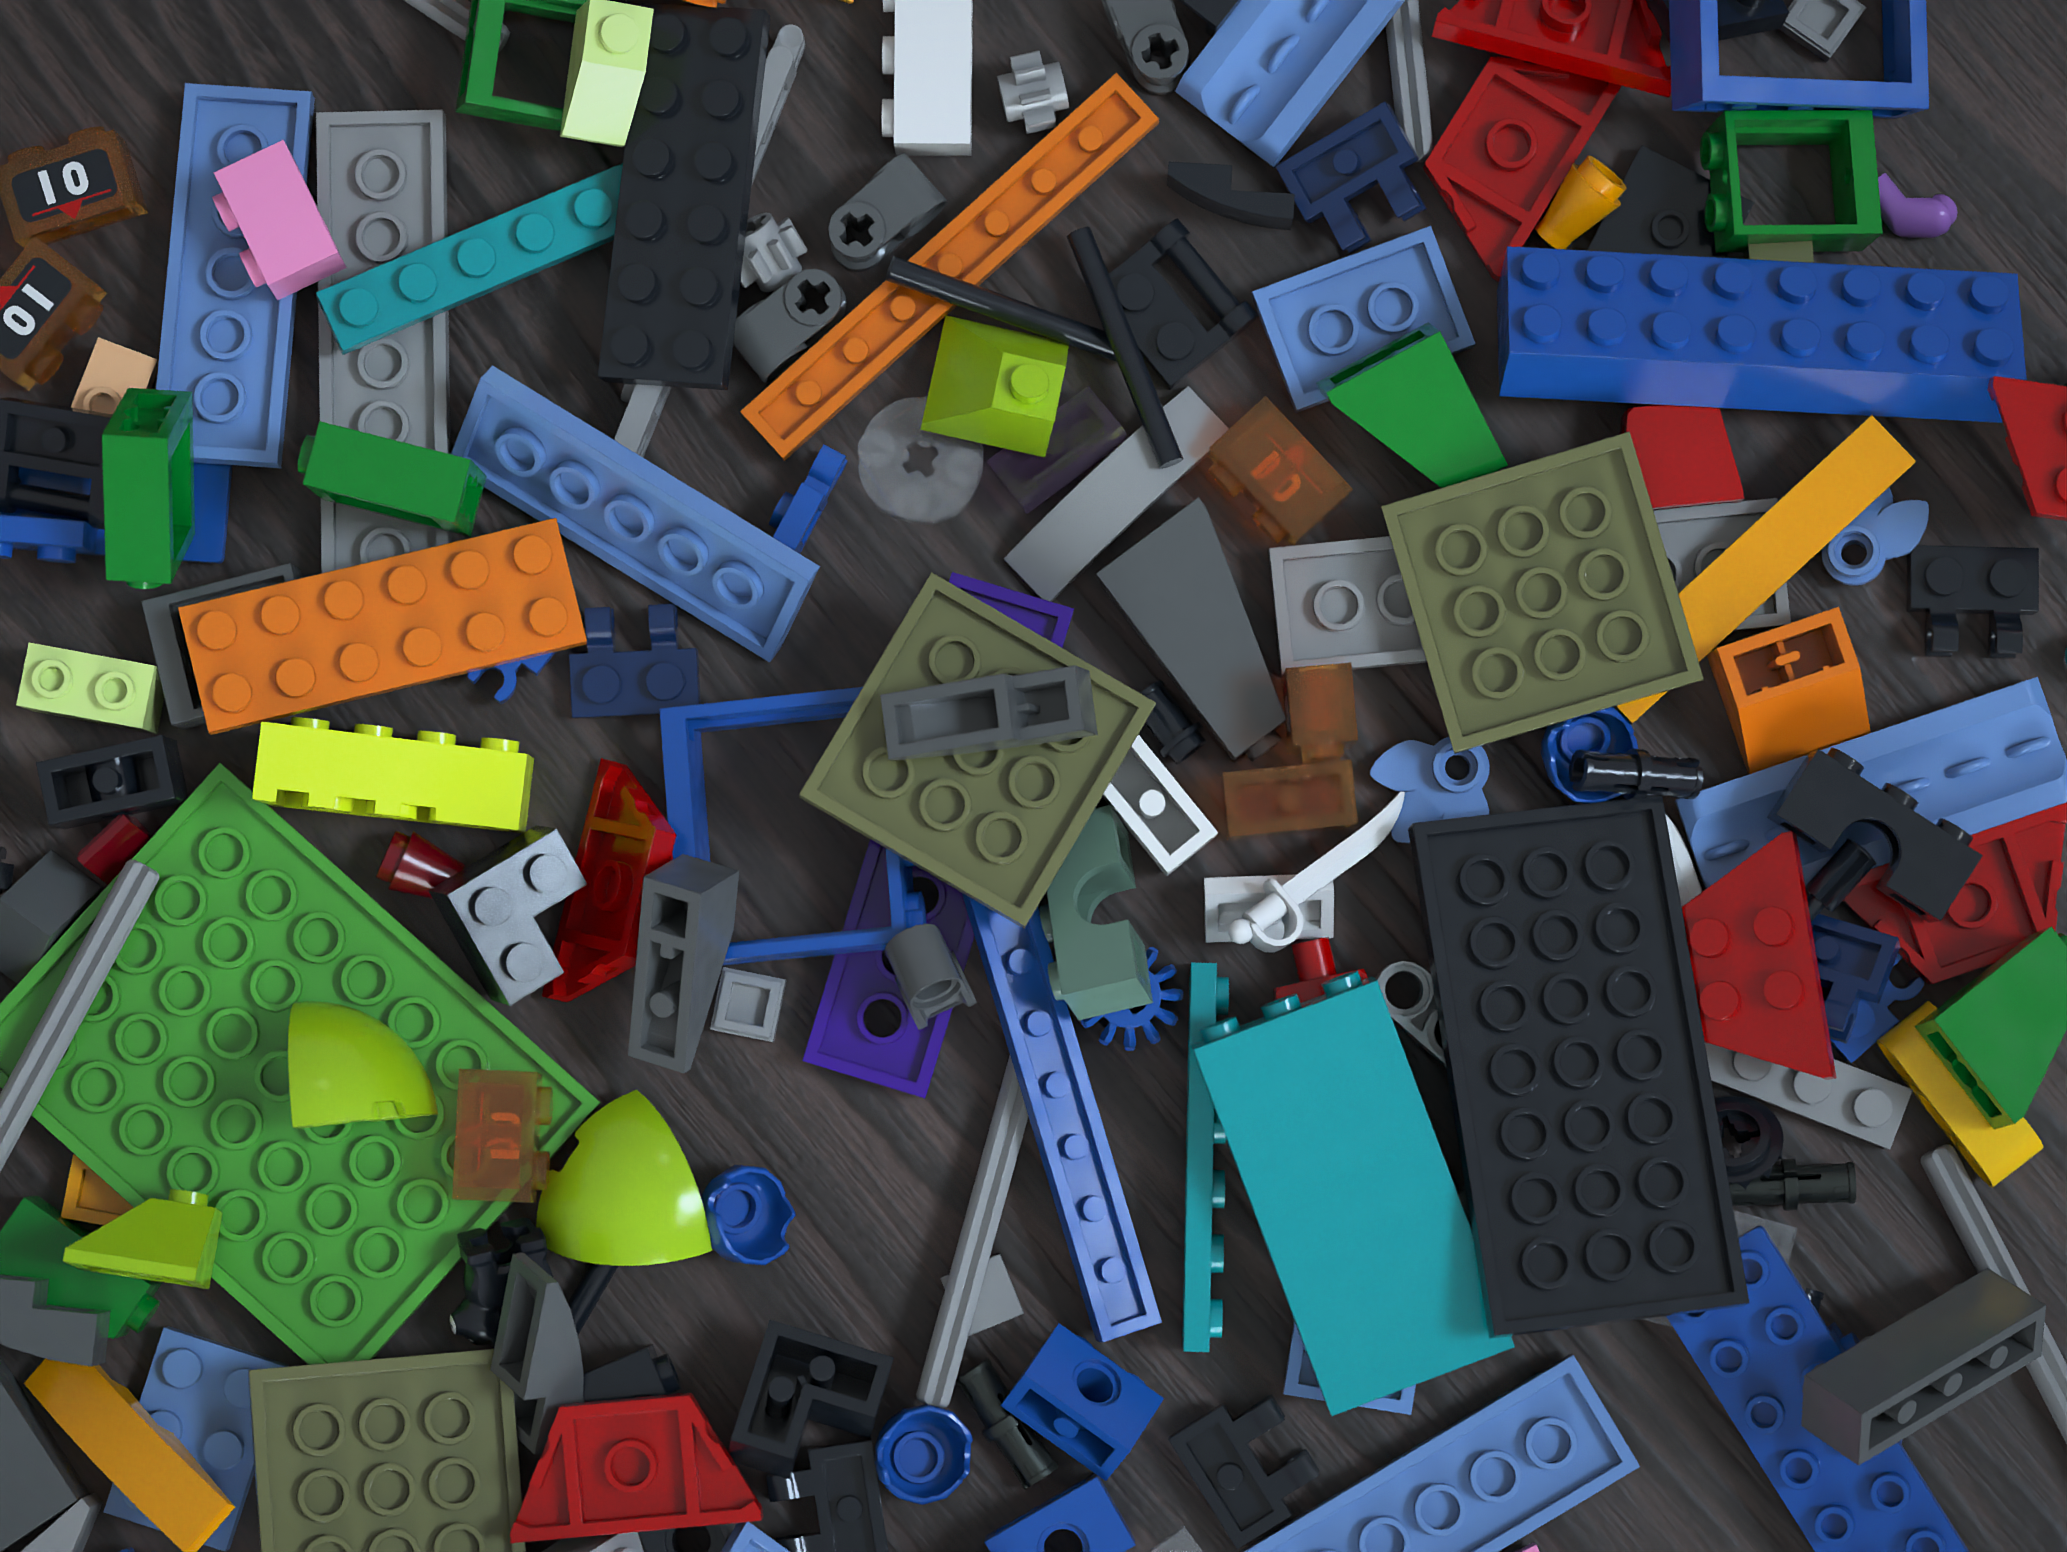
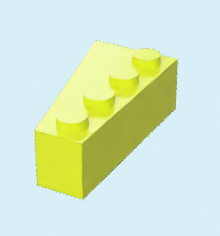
M291 717V725L261 722L252 799L274 807L514 833L526 832L534 758L528 754L518 753L520 743L518 741L483 737L481 738L480 748L455 745L456 735L441 732L418 731L417 740L393 738V728L377 725L355 724L354 733L329 730L330 721L312 718Z

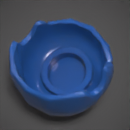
M1611 707L1547 726L1542 738L1540 752L1547 776L1554 786L1575 803L1605 802L1622 795L1614 792H1580L1573 790L1572 785L1574 782L1569 780V766L1573 754L1579 749L1614 754L1626 753L1627 750L1632 748L1639 749L1630 721L1617 709Z
M733 1165L709 1182L703 1191L701 1200L707 1218L711 1246L716 1253L731 1262L766 1265L787 1252L789 1244L785 1240V1234L789 1223L796 1214L789 1200L785 1197V1190L779 1179L765 1167Z
M929 1404L901 1409L886 1421L879 1432L875 1444V1468L878 1479L898 1499L924 1505L948 1498L970 1473L971 1443L973 1441L970 1430L954 1412Z

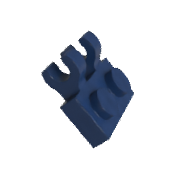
M1387 102L1381 103L1275 166L1290 194H1295L1294 201L1305 221L1312 223L1325 216L1339 245L1343 250L1347 249L1349 253L1372 241L1349 201L1378 183L1398 218L1402 217L1403 221H1407L1427 209L1418 191L1404 171V168L1418 161L1419 157Z
M648 605L652 650L616 652L614 609H611V607L585 608V632L588 653L569 654L572 718L660 714V708L701 704L698 649H679L677 605Z
M1818 914L1811 922L1821 986L1831 989L1824 1003L1830 1039L1847 1044L1855 1024L1860 999L1877 1004L1880 1003L1900 949L1899 938Z

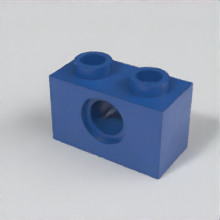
M1059 1323L1036 1352L1000 1406L1106 1481L1131 1451L1164 1398L1146 1386L1139 1377L1128 1373L1097 1351L1086 1339L1075 1335Z
M1095 1473L985 1536L984 1540L990 1552H1046L1044 1543L1047 1537L1056 1530L1068 1529L1079 1536L1082 1542L1081 1552H1126V1550L1136 1545L1135 1538L1101 1478Z

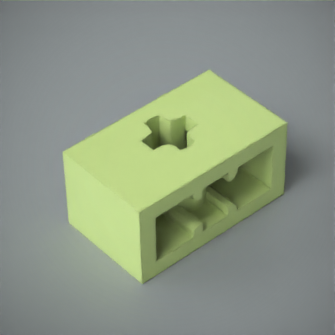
M29 642L16 705L34 712L157 734L164 693L157 666Z

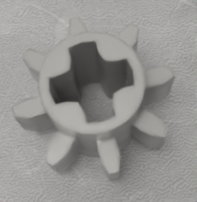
M1039 50L1011 56L1010 65L1012 72L997 76L1007 123L1023 119L1027 134L1055 128L1056 119L1054 112L1069 108L1060 63L1055 62L1043 65Z
M761 213L747 220L740 281L743 288L756 281L762 292H771L779 289L802 271V266L797 257L806 253L807 248L790 218L787 217L777 224L771 213Z

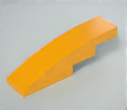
M44 1359L24 1382L25 1386L93 1463L183 1552H197L235 1508L175 1434L158 1425L129 1389L112 1380L100 1365L91 1367Z

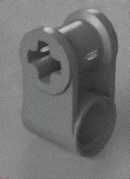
M1101 0L1112 31L1117 40H1120L1134 79L1140 88L1150 94L1159 96L1175 92L1182 76L1189 68V49L1177 18L1174 1ZM1160 50L1165 58H1171V66L1166 69H1160L1156 61H1150V53Z
M905 153L900 154L884 165L869 180L865 187L839 207L832 215L828 227L832 254L837 263L845 269L855 272L868 271L877 266L879 262L906 239L913 237L928 226L942 212L948 200ZM852 227L856 232L861 233L869 229L870 243L863 246L860 242L854 241L847 246L846 230Z
M805 269L796 274L769 297L754 304L736 318L733 345L762 382L767 383L786 371L810 347L817 343L845 317L847 297L836 279L828 272L819 269ZM813 287L820 294L825 293L829 289L831 290L824 298L829 308L820 315L812 308L802 313V310L808 305L804 294Z
M926 923L910 927L895 935L887 943L885 953L896 975L895 981L918 1030L928 1027L929 1018L961 1003L968 1007L977 1004L954 952L949 951L936 925Z

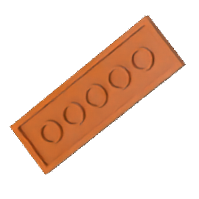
M556 518L178 608L210 735L587 644Z

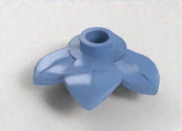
M1889 487L1822 549V561L1828 574L1839 583L1850 586L1863 585L1872 581L1882 571L1886 560L1907 555L1918 545L1926 530L1929 519L1928 503L1922 500H1905L1893 503V495ZM1853 544L1862 546L1867 553L1865 560L1858 565L1847 564L1841 556L1847 546Z
M1450 737L1440 740L1434 746L1420 741L1407 740L1396 744L1384 752L1375 761L1369 772L1370 776L1379 784L1398 793L1400 791L1405 792L1402 809L1391 830V836L1396 842L1410 843L1408 828L1412 823L1489 815V807L1482 787L1488 779L1490 765L1488 756L1482 746L1454 753ZM1459 756L1467 761L1469 771L1464 779L1454 780L1447 775L1445 763L1448 758Z

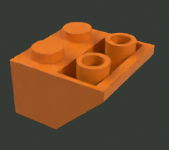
M1839 607L1718 647L1707 655L1748 775L1808 755V753L1817 749L1823 750L1871 733L1860 665Z

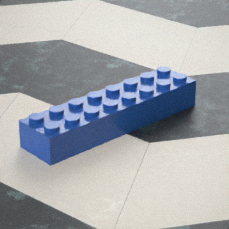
M1507 246L1497 288L1499 396L2003 423L1996 400H1991L1988 391L1989 379L1993 376L2027 380L2018 274Z

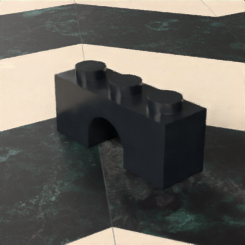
M1833 747L1830 748L1827 754L1819 749L1808 753L1767 818L1788 832L1793 831L1799 839L1819 852L1831 850L1844 829L1853 822H1863L1876 827L1888 841L1890 862L1875 888L1928 923L1941 921L1983 856L1969 847L1973 837L1948 820L1940 818L1935 825L1916 813L1914 810L1919 803L1898 787L1885 783L1882 789H1879L1860 776L1864 767L1846 753Z

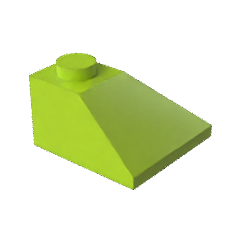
M946 315L920 430L1045 457L1056 417L1069 345L1046 337Z
M170 1189L168 1200L150 1198L66 1247L63 1262L84 1271L209 1289L223 1213L215 1207L207 1206L209 1195Z

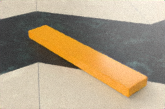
M1873 415L1862 423L1678 593L1699 662L1915 464L1916 460ZM1668 691L1618 705L1615 708L1632 725Z

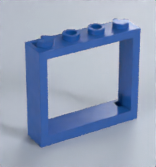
M1669 0L1672 111L1872 110L1873 118L1896 119L1929 109L1926 0H1882L1884 82L1719 75L1717 0Z
M863 687L660 708L667 819L669 825L677 834L672 851L673 859L685 854L711 862L701 733L844 718ZM885 848L891 927L730 942L723 966L885 950L887 943L895 935L910 927L926 924L923 894L921 891L914 892L912 866L915 865Z

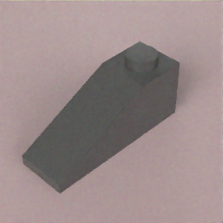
M682 854L644 876L628 1056L681 1073H686L691 1069L734 931L739 870Z

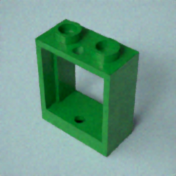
M471 0L455 112L561 132L563 108L492 96L504 10L575 23L576 11L587 0Z
M1872 110L1724 111L1703 133L1700 142V162L1704 170H1709L1711 193L1707 196L1705 202V224L1709 232H1714L1716 252H1745L1748 244L1812 241L1813 252L1863 251L1883 234ZM1737 145H1829L1835 225H1743Z
M127 388L102 433L106 580L125 581L128 586L137 589H152L163 584L172 583L195 536L192 392Z
M319 421L316 435H307L305 437L298 460V472L305 474L303 485L325 501L471 537L487 477L471 459Z

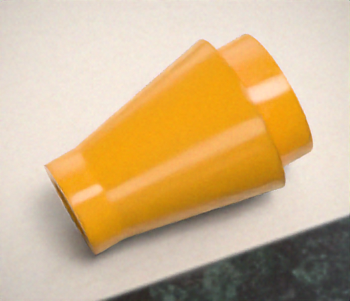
M1588 155L1580 165L1572 164L1545 215L1535 226V230L1555 249H1566L1575 239L1621 205L1618 198L1627 188L1611 169L1598 159Z

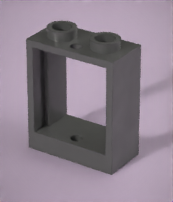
M289 563L141 601L171 725L184 730L206 724L178 608L303 578L299 568Z

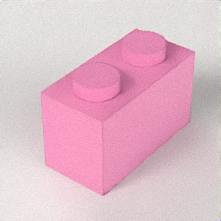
M284 140L214 172L223 192L213 196L212 199L228 231L230 232L240 227L249 245V248L240 252L239 255L256 288L267 283L278 301L347 268Z

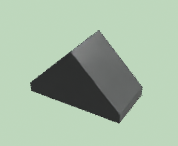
M50 850L0 897V972L18 984L91 905L104 887L57 852Z

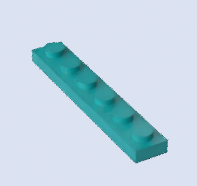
M623 163L316 292L317 301L342 355L613 241Z
M1190 963L1182 1319L1183 1352H1209L1210 1337L1222 1338L1223 1300L1210 1299L1211 1273H1223L1224 1234H1212V1208H1224L1225 1170H1213V1144H1226V1138L1191 1048V1044L1203 1040L1200 1029L1216 1023V1015H1228L1229 977H1217V963Z

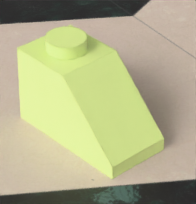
M587 0L576 11L560 137L617 147L625 146L646 72L654 9L608 0Z

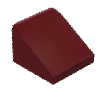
M119 814L78 853L79 856L76 859L109 885L121 872L125 863L132 859L153 835L137 818Z

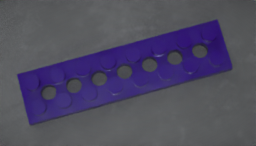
M954 572L951 573L949 583L1063 648L1074 608ZM871 839L842 931L891 927L885 847ZM912 866L913 879L918 877L927 878L933 881L938 888V903L932 911L926 913V923L934 924L939 928L949 951L954 952L964 973L975 936L962 893L921 868ZM884 950L835 954L802 1061L926 1098L953 1008L929 1018L928 1027L918 1030L895 981L896 975L890 973L884 965ZM881 999L890 1000L895 1003L902 1016L899 1029L888 1037L874 1036L868 1031L864 1022V1015L869 1005Z

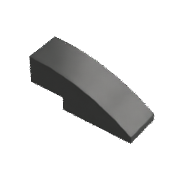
M1076 665L1015 676L1003 673L880 695L889 760L974 753L1098 735L1090 671Z
M517 1253L512 1254L490 1370L514 1391L517 1439L536 1455L543 1453L559 1407L562 1404L583 1402L584 1373L578 1334L570 1307L559 1283L526 1254Z
M0 1274V1344L48 1360L91 1367L105 1363L111 1311L46 1305L49 1279Z

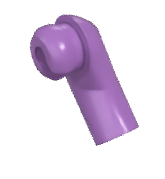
M1886 173L1878 177L1881 219L1897 236L1935 238L1946 233L1955 222L1958 211L1957 206L1950 197L1944 194H1936L1933 198H1906Z

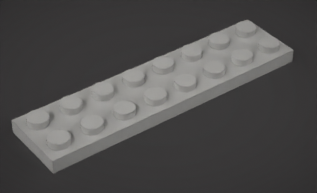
M443 110L316 112L317 207L347 267L318 281V291L448 237L446 114ZM318 303L320 421L451 454L449 310L342 355ZM321 499V573L452 543L451 532Z
M1771 498L1741 501L1738 503L1730 502L1653 510L1678 593L1778 502V499ZM1390 536L1269 548L1268 554L1281 677L1427 662ZM1787 582L1733 632L1777 628L1791 623Z

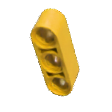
M1927 1001L1877 1040V1044L1889 1063L1907 1086L1913 1090L1914 1095L1975 1173L1989 1187L1993 1188L2044 1148L2043 1144L2024 1117L2015 1124L1995 1130L1992 1128L1915 1028L1919 1022L1937 1009L1931 1002Z

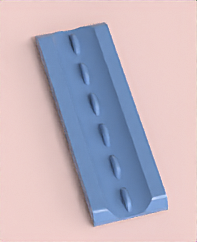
M1241 0L1184 73L1175 92L1275 168L1405 0Z
M2038 677L1831 746L1858 761L1864 767L1860 776L1879 789H1882L1885 783H1889L1912 796L1919 803L1914 811L1936 825L1938 820L1943 818L1957 825L1969 835L2067 802V758L2059 741ZM1831 747L1825 748L1821 751L1827 754ZM1807 755L1702 790L1695 799L1679 798L1674 800L1705 890L1778 835L1788 832L1768 819L1767 816ZM1853 822L1846 827L1832 849L1825 852H1819L1797 837L1805 886L1847 841V838L1858 843L1869 852L1877 863L1872 868L1889 863L1890 847L1887 839L1876 827L1863 822Z

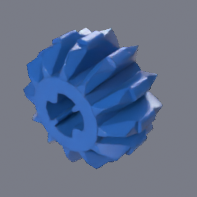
M1149 947L1146 951L1148 969L1157 959L1158 950L1154 947ZM1173 964L1167 965L1155 975L1149 971L1153 1003L1146 1004L1140 1012L1132 1014L1130 1009L1083 1019L1080 1021L1084 1028H1088L1104 1017L1109 1024L1101 1033L1099 1042L1105 1046L1112 1041L1117 1027L1125 1028L1123 1044L1126 1051L1135 1050L1136 1037L1134 1028L1140 1026L1151 1044L1158 1043L1161 1040L1159 1032L1151 1024L1150 1020L1155 1016L1170 1026H1174L1178 1021V1017L1174 1013L1159 1007L1161 1000L1176 1002L1183 999L1182 990L1168 989L1161 991L1159 983L1172 978L1177 973Z

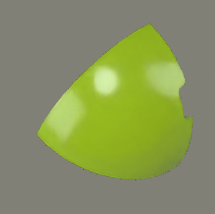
M318 1001L294 1002L290 1012L288 1030L289 1089L293 1128L303 1129L361 1121L379 1122L438 1115L436 1098L423 1065L407 1043L391 1028L378 1019L345 1005Z
M634 1090L622 1095L598 1110L575 1132V1136L579 1141L578 1146L560 1172L554 1170L549 1172L540 1196L536 1227H540L545 1235L548 1250L570 1259L612 1266L662 1264L699 1256L712 1251L704 1206L686 1157L663 1117L638 1090Z

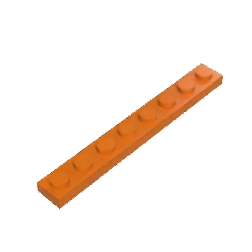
M1116 72L908 261L977 286L981 285L1159 124V118ZM885 280L740 411L742 416L781 459L785 461L957 305Z

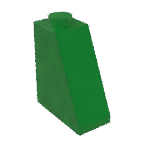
M1429 322L1316 382L1321 394L1335 407L1441 488L1494 473L1508 466L1441 332Z
M2052 926L2030 934L1915 1026L1994 1130L2015 1124L2025 1116L2067 1030V936L2062 933L2057 934Z
M24 1197L0 1231V1274L49 1279L46 1305L111 1311L108 1338L114 1339L126 1336L130 1329L137 1334L140 1333L160 1305V1301L153 1296L163 1282L84 1271L63 1262L65 1248L91 1232L74 1220L61 1218L62 1212L41 1197Z

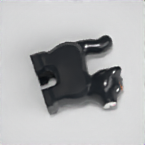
M519 1218L501 1223L503 1236L509 1239L510 1245L494 1251L493 1245L488 1244L487 1232L483 1228L461 1232L457 1235L460 1256L465 1261L463 1274L465 1296L450 1314V1327L455 1335L465 1337L474 1345H491L495 1348L512 1254H526L553 1278L552 1271L545 1258L548 1253L545 1235L541 1228L535 1227L529 1218Z

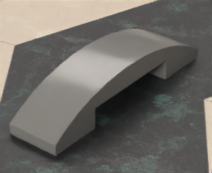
M1189 386L1163 407L1184 458L1181 462L1160 469L1142 425L1066 495L1004 558V561L1040 599L1052 602L1093 563V560L1183 475L1186 476L1232 433Z

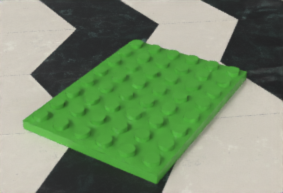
M219 763L132 858V860H137L156 870L159 874V880L37 1103L32 1116L133 1207L140 1205L150 1198L168 1200L170 1189L209 1195L207 1206L215 1207L223 1213L211 1277L308 1365L372 1360L463 1259L460 1256L457 1235L461 1232L483 1228L487 1232L575 1134L579 1127L601 1105V1102L268 804L252 799L253 791L223 764ZM119 874L0 1003V1087L2 1089ZM318 1001L345 1005L360 1010L391 1028L407 1043L423 1065L433 1088L438 1115L379 1122L361 1121L303 1129L293 1128L289 1089L288 1030L290 1012L294 1002ZM482 1086L522 1087L528 1095L524 1169L507 1188L479 1187L473 1182V1180L480 1178L486 1173L492 1159V1152L488 1141L481 1134L471 1131L475 1127L476 1095ZM489 1091L484 1101V1115L487 1122L499 1132L515 1133L512 1127L502 1126L493 1119L490 1112V1103L494 1096ZM466 1137L478 1140L485 1150L484 1164L474 1174H472L474 1144Z

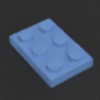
M1431 226L1252 291L1251 294L1295 413L1328 402L1321 394L1316 382L1428 322L1441 332L1452 355L1474 348L1476 344Z
M167 1326L163 1327L139 1403L158 1425L175 1434L235 1506L233 1511L203 1544L226 1552L231 1547L255 1473L248 1370L289 1367V1365ZM114 1483L112 1484L104 1513L161 1531Z

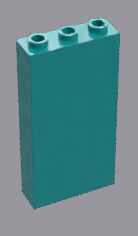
M1358 970L1322 983L1325 994L1300 1003L1297 993L1261 1006L1264 1017L1239 1026L1236 1016L1200 1029L1203 1040L1191 1044L1331 1416L1515 1347L1511 1336L1489 1339L1470 1225L1378 980L1372 976L1361 980Z

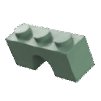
M1111 805L1096 808L1047 890L1048 904L1040 906V918L1045 937L1049 943L1054 942L1056 961L1048 963L1051 989L1057 1001L1065 1000L1078 1020L1153 1003L1145 945L1129 920L1105 925L1091 923L1093 912L1103 899L1114 893L1136 888L1128 831Z

